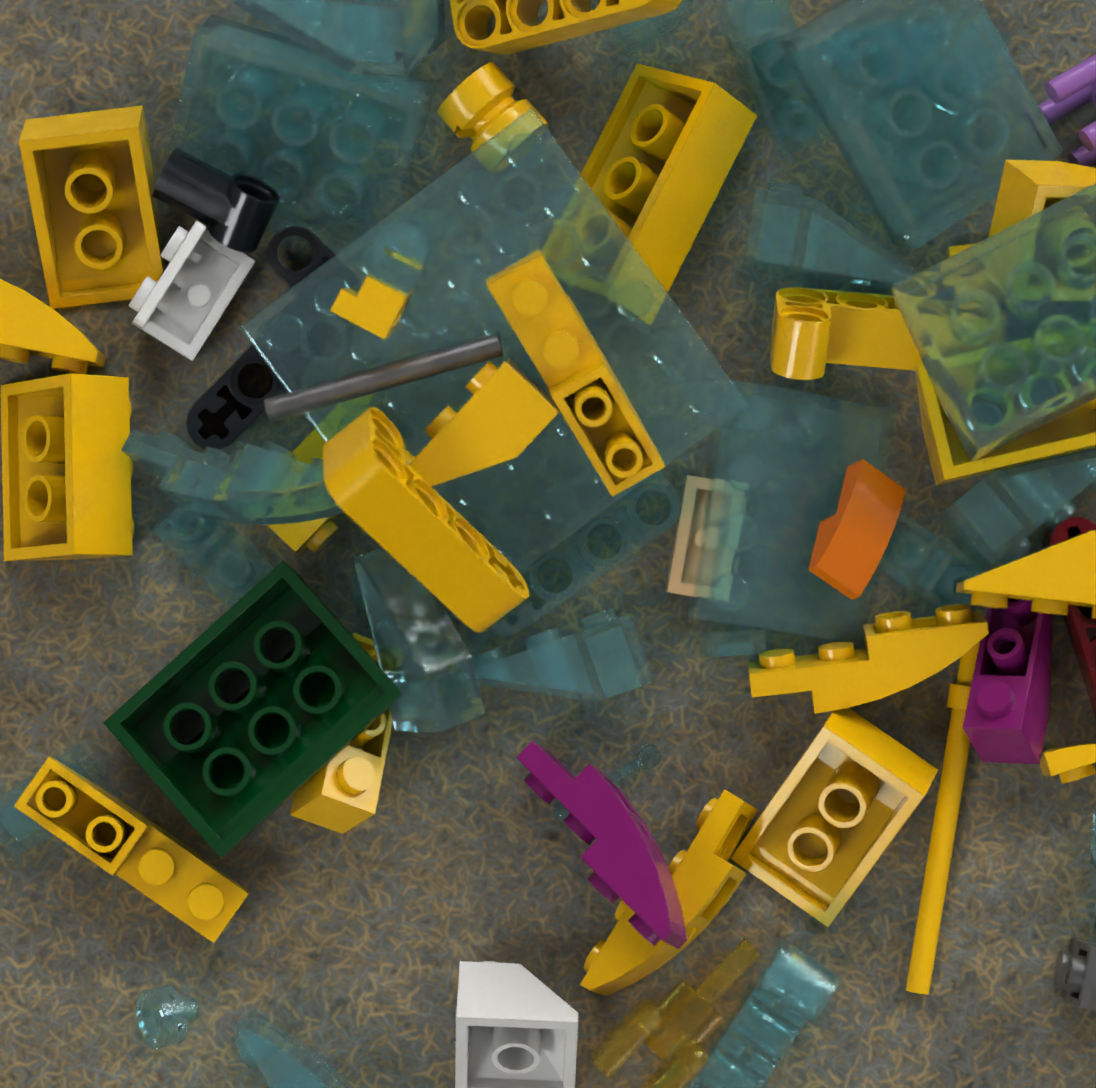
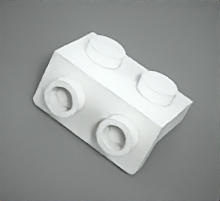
M198 221L194 223L189 232L178 226L160 255L170 262L158 282L147 276L128 305L138 312L131 324L190 361H193L255 263V260L246 254L230 249L216 241L209 231L206 230V226Z

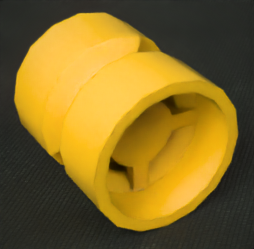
M494 62L485 64L467 77L448 95L437 110L438 116L458 138L471 137L473 139L470 151L491 175L500 173L512 164L542 136L548 127V122L527 99L515 101L512 97L515 85Z

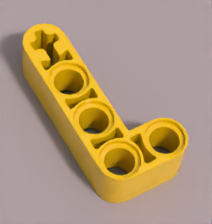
M450 0V7L456 36L463 45L496 55H510L667 14L675 10L683 0H600L599 5L594 10L591 9L590 0H547L548 13L541 24L538 21V10L545 0ZM494 14L496 18L495 28L488 37L486 25L489 18Z
M803 287L782 288L777 290L775 294L769 348L771 370L779 376L797 380H813L823 377L826 363L915 371V364L1003 343L1007 313L999 307L982 303Z
M369 407L324 443V482L336 504L470 629L477 633L484 632L529 598L528 586L516 567L407 464L404 440L396 426L383 412L375 407Z

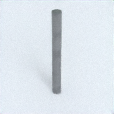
M498 332L271 397L264 400L265 409L270 422H276L504 356L502 343Z

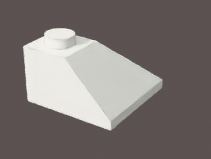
M460 961L456 1008L455 1088H575L578 1012L521 964L498 963L494 961Z

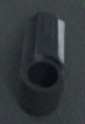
M176 148L171 153L156 181L152 195L156 199L208 225V231L216 241L230 249L243 253L256 251L280 201L278 192L264 181L245 174L230 176L179 148Z

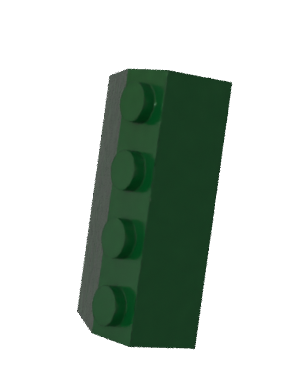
M283 560L103 723L216 854L223 859L404 694L298 572Z

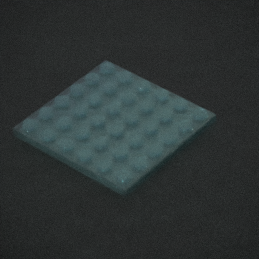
M532 108L240 327L288 393L498 332L504 356L304 413L322 439L327 442L369 407H375L393 422L404 440L406 450L416 457L432 440L423 431L448 405L458 412L473 394L465 386L489 361L499 368L510 358L551 396L548 386L486 286L488 278L539 249L600 347L652 439L665 466L749 405ZM375 275L408 293L412 289L413 292L391 337L384 340L330 311L341 289L348 287L359 292L366 276ZM559 412L517 458L432 486V488L521 572L652 475L612 497L562 413Z

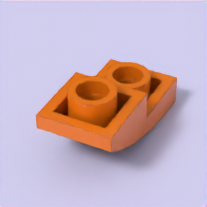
M864 459L848 466L836 514L819 523L808 570L849 599L854 600L860 597L873 576L889 543L902 507L906 489Z

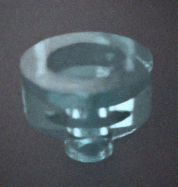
M162 985L144 990L139 994L136 1003V1015L140 1031L146 1042L154 1049H161L184 1041L187 1035L188 1022L198 1018L199 1008L193 997L181 999L179 993L172 986Z

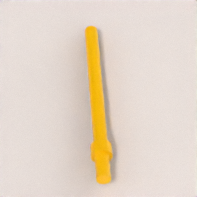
M980 642L960 657L956 684L950 683L946 707L952 708L905 989L906 991L929 995L971 743L963 729V723Z

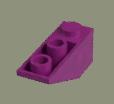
M1008 598L1007 609L987 607L985 619L987 620L989 634L980 641L963 723V729L982 762L1040 764L1050 714L1053 614L1031 612L1032 601Z

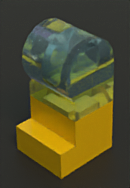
M409 222L391 224L382 229L376 237L373 247L375 261L359 292L348 287L341 289L330 309L336 315L384 340L390 338L429 263L432 253L431 240L426 231L418 225Z

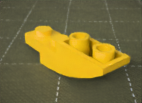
M539 249L488 278L486 286L548 386L552 399L611 496L619 494L666 467L600 347L569 295H566Z
M0 279V359L29 364L30 354L53 358L51 368L66 373L87 374L88 366L104 369L106 356L86 335L53 308L28 292Z
M968 604L941 606L935 609V616L911 619V613L907 611L882 613L875 616L876 623L862 625L865 648L854 649V643L832 642L819 646V653L795 656L793 649H774L761 652L758 661L747 662L751 695L754 698L810 691L814 714L846 709L879 700L912 687L940 672L965 655L989 634L987 620L981 610L971 611V606Z
M51 756L47 758L14 805L19 811L112 876L116 874L213 943L217 941L250 894V891L205 861L202 855L174 835Z
M724 789L719 799H711L701 811L696 823V828L699 832L689 849L679 851L671 861L668 869L673 878L682 908L687 941L679 949L662 940L655 946L647 941L628 921L635 912L621 900L615 912V919L618 922L607 940L599 941L590 951L584 963V971L587 973L580 985L589 991L604 996L611 995L648 976L684 950L712 922L747 875L746 872L731 864L728 860L758 810Z

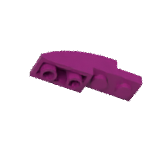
M532 740L516 757L530 771L524 779L525 783L548 804L556 798L570 812L564 819V822L584 842L590 845L597 839L580 856L594 871L587 878L588 881L611 903L614 904L621 898L635 912L628 921L652 945L655 946L662 940L679 949L687 941L682 908L663 854L646 823L628 798L604 772L589 763L575 777L553 754Z

